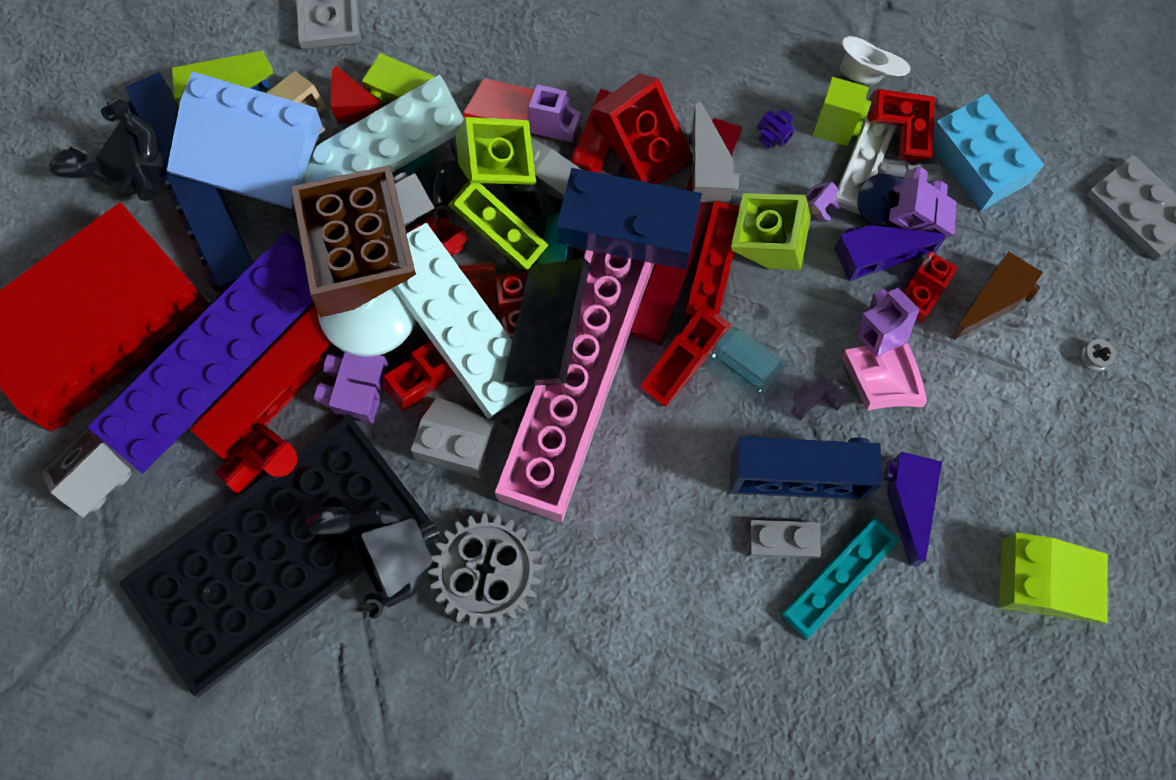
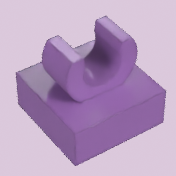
M832 181L813 185L806 194L810 215L814 214L819 222H826L831 219L826 213V207L830 211L840 208L839 202L834 198L840 190Z

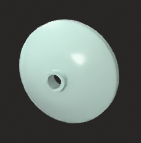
M394 288L355 310L320 317L318 313L320 326L334 346L351 355L364 357L376 356L393 350L410 335L416 324V319Z

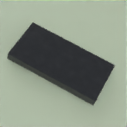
M585 258L533 265L529 268L503 378V383L507 387L566 383L590 269V263Z

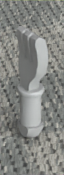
M884 162L877 169V174H890L905 178L906 171L922 167L928 171V183L934 180L943 181L941 164L898 165Z

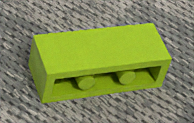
M468 181L448 204L450 208L519 269L528 270L548 246L543 239L480 183H470Z

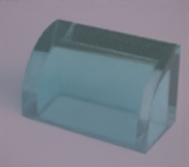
M736 325L732 326L717 342L712 355L764 395L788 366L787 362Z

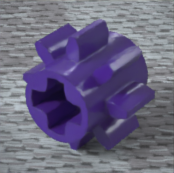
M784 109L778 110L776 113L772 110L768 111L757 125V130L762 134L758 140L769 149L775 147L776 144L782 148L795 133L796 129L790 124L794 117Z

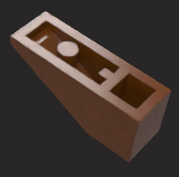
M1008 252L996 266L950 337L956 340L1016 309L1023 300L1029 303L1041 287L1036 282L1043 272Z

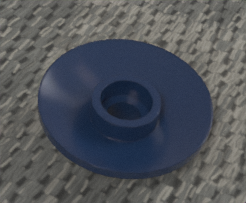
M877 174L862 184L858 192L857 204L862 218L868 225L903 229L889 220L890 209L897 207L900 195L894 191V187L904 183L900 178L890 174Z

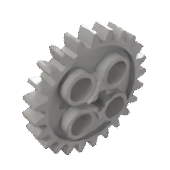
M485 513L482 515L481 523L476 524L474 518L469 516L468 527L464 528L462 524L456 522L458 533L454 535L451 532L445 531L444 534L448 539V543L437 542L435 544L442 553L441 556H431L432 562L437 564L438 568L429 570L428 574L439 580L431 584L430 587L433 591L442 590L436 601L439 604L449 601L445 609L448 615L458 610L457 622L462 623L469 616L472 628L476 627L479 619L483 620L486 629H490L492 619H496L499 625L503 627L505 615L508 614L514 621L517 620L515 612L517 607L524 611L529 610L524 601L526 597L536 600L537 595L531 590V586L542 585V581L534 577V574L542 572L543 566L533 564V561L539 559L541 554L540 551H529L535 545V540L531 538L523 541L526 529L523 527L514 532V520L511 519L503 526L501 515H497L494 522L489 523ZM495 541L496 546L490 560V566L495 572L494 574H487L483 599L479 602L476 600L483 578L478 569L486 567L490 542ZM473 542L480 543L483 549L478 557L468 558L465 556V549L469 544ZM505 550H512L517 554L515 562L509 566L501 565L498 562L500 553ZM463 576H470L474 579L472 589L466 593L458 592L456 589L457 581ZM498 583L505 584L508 587L507 596L502 600L491 599V588Z

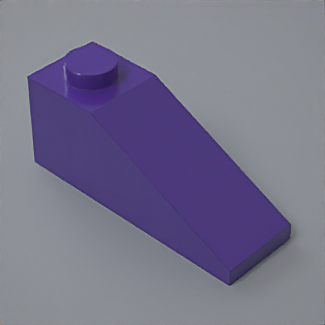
M869 225L860 229L859 227H851L845 230L834 249L848 280L852 281L927 256L930 251L936 253L945 237L943 233Z
M900 452L892 461H888L884 480L889 481L887 494L910 566L917 567L926 562L942 461Z

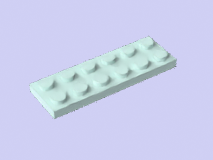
M439 74L315 146L300 184L390 165L391 171L394 172L455 137V133L464 118L441 75Z
M425 223L407 233L416 275L394 287V290L487 419H489L534 389L535 386L509 388L503 383L512 339L432 229Z

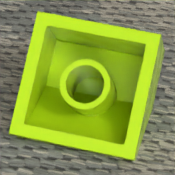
M465 117L455 136L458 165L470 183L530 185L536 183L529 120Z
M743 193L731 245L732 251L768 269L801 270L811 219L806 195Z

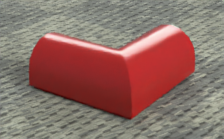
M876 89L869 98L871 105L867 119L873 123L900 126L898 158L909 162L925 161L932 158L935 96Z
M262 423L215 471V474L240 495L263 469L274 477H282L292 472L297 464V452L288 442Z

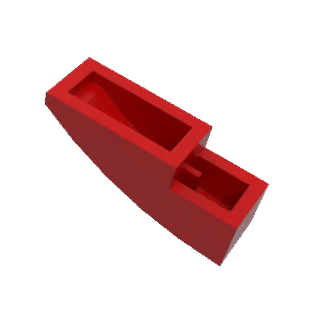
M709 306L700 307L682 333L674 338L640 387L663 406H668L732 327V324Z
M429 341L413 351L410 360L383 376V389L403 412L440 386L454 372L432 341Z

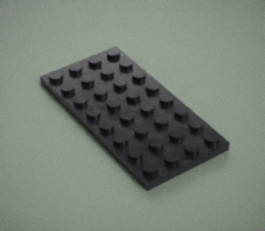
M351 415L297 453V464L288 475L274 477L267 474L118 582L194 697H200L364 572L349 538L351 533L322 535L310 533L309 528L306 527V518L313 510L321 507H341L353 514L373 509L399 512L403 518H414L418 527L431 521Z

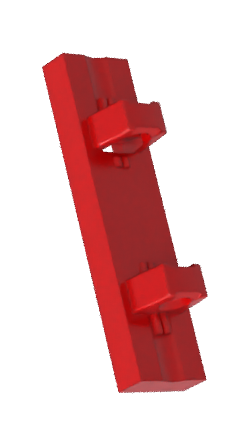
M600 88L594 105L612 92ZM591 110L571 162L582 170L601 173L611 145L603 135Z

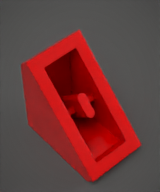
M335 66L332 69L331 108L337 124L357 123L381 109L379 100L339 67Z

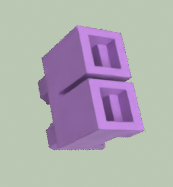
M922 167L906 171L904 183L894 187V191L900 195L897 207L890 209L889 220L903 229L943 233L945 239L954 236L956 201L947 195L948 185L937 180L928 183V171Z
M344 352V356L328 354L323 371L326 375L337 377L334 386L319 383L314 395L315 401L322 406L330 408L336 416L351 415V417L359 419L360 422L373 425L381 400L379 394L383 393V376L390 369L385 356L364 357L351 355Z

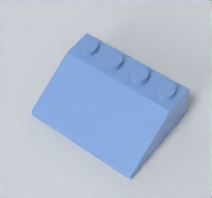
M192 72L180 100L167 172L291 209L294 202L291 186L300 185L322 127L317 109Z

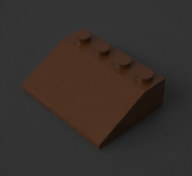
M390 165L291 186L310 294L320 317L355 310L416 275Z

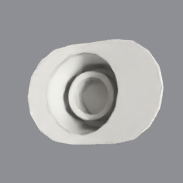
M846 37L842 41V46L846 53L841 63L840 71L856 83L873 85L878 83L886 74L903 76L910 72V66L905 60L879 49L863 39Z

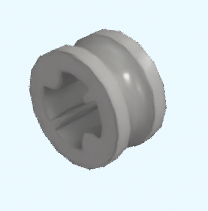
M1102 339L1092 340L1080 352V360L1083 366L1095 372L1104 370L1116 358L1114 347ZM1101 352L1104 357L1102 359H1095L1092 353Z

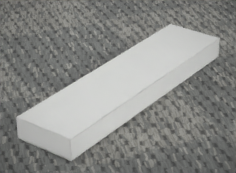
M866 117L839 183L838 189L840 191L834 197L839 202L841 208L860 214L857 204L859 189L867 179L877 175L878 166L882 163L896 125L869 122Z

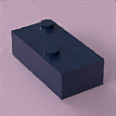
M571 168L556 226L557 244L686 270L702 193Z
M739 437L730 455V494L866 500L882 485L881 443H869V439L862 437L851 438L848 442Z

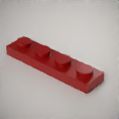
M714 200L685 314L686 319L691 320L698 309L706 305L719 314L734 255L731 245L740 206Z

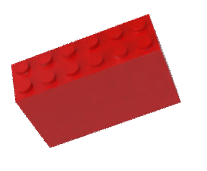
M119 202L0 290V388L22 415L53 432L55 429L65 426L71 420V417L82 408L96 402L99 395L109 387L123 381L126 374L136 366L149 361L153 353L163 345L176 340L180 332L191 325L210 304L125 206Z

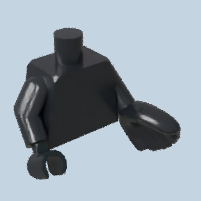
M119 98L108 101L107 106L100 110L102 116L107 121L113 122L117 119L121 121L96 158L77 146H70L69 149H63L55 154L49 161L48 167L53 175L74 179L92 176L121 194H137L138 198L142 201H148L157 196L158 193L154 182L164 170L165 165L158 145V136L154 132L152 124L141 121L134 114L132 116L129 115L126 102Z
M456 139L449 141L454 159L443 162L442 168L435 172L430 191L431 201L434 206L433 221L436 228H439L438 219L440 218L448 219L449 226L453 225V214L456 212L448 204L469 181L458 165ZM480 183L498 200L509 198V194L513 202L530 220H535L543 214L545 208L544 195L535 184Z
M321 507L313 510L306 518V527L309 528L310 533L313 535L351 533L349 538L374 592L365 596L362 606L364 607L368 603H376L379 606L369 613V617L373 619L378 618L382 614L384 606L392 607L415 595L426 575L425 569L431 566L433 561L427 546L439 541L441 538L440 532L433 522L418 527L414 518H403L399 512L373 509L353 514L341 507Z

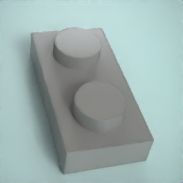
M751 520L749 522V557L819 559L821 557L820 522Z

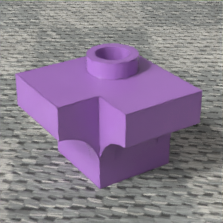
M537 84L528 106L530 133L573 143L580 122L581 112L570 106V98L567 97V91Z
M899 288L886 292L884 289L873 293L869 310L862 314L856 336L878 357L908 343L919 308Z

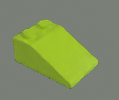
M1017 532L1001 540L999 609L1102 624L1108 623V554L1052 537Z

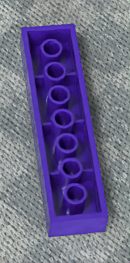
M286 230L87 428L143 474L313 302L302 245Z

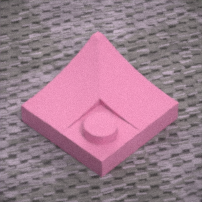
M908 343L878 357L867 346L844 350L842 359L867 411L897 406L919 408L925 406L927 399L923 382Z

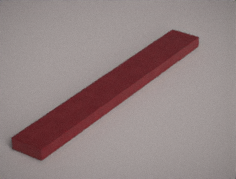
M713 118L712 122L732 156L742 127ZM692 174L685 190L692 191ZM700 202L686 270L656 264L632 325L630 335L661 345L712 211L713 203Z

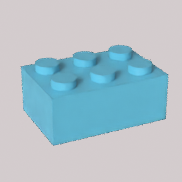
M988 94L943 117L934 125L933 150L980 211L1030 184L1044 166V163Z

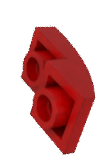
M931 251L903 292L919 308L916 320L921 323L926 319L958 269L957 266Z
M527 272L495 277L502 325L512 340L527 281Z

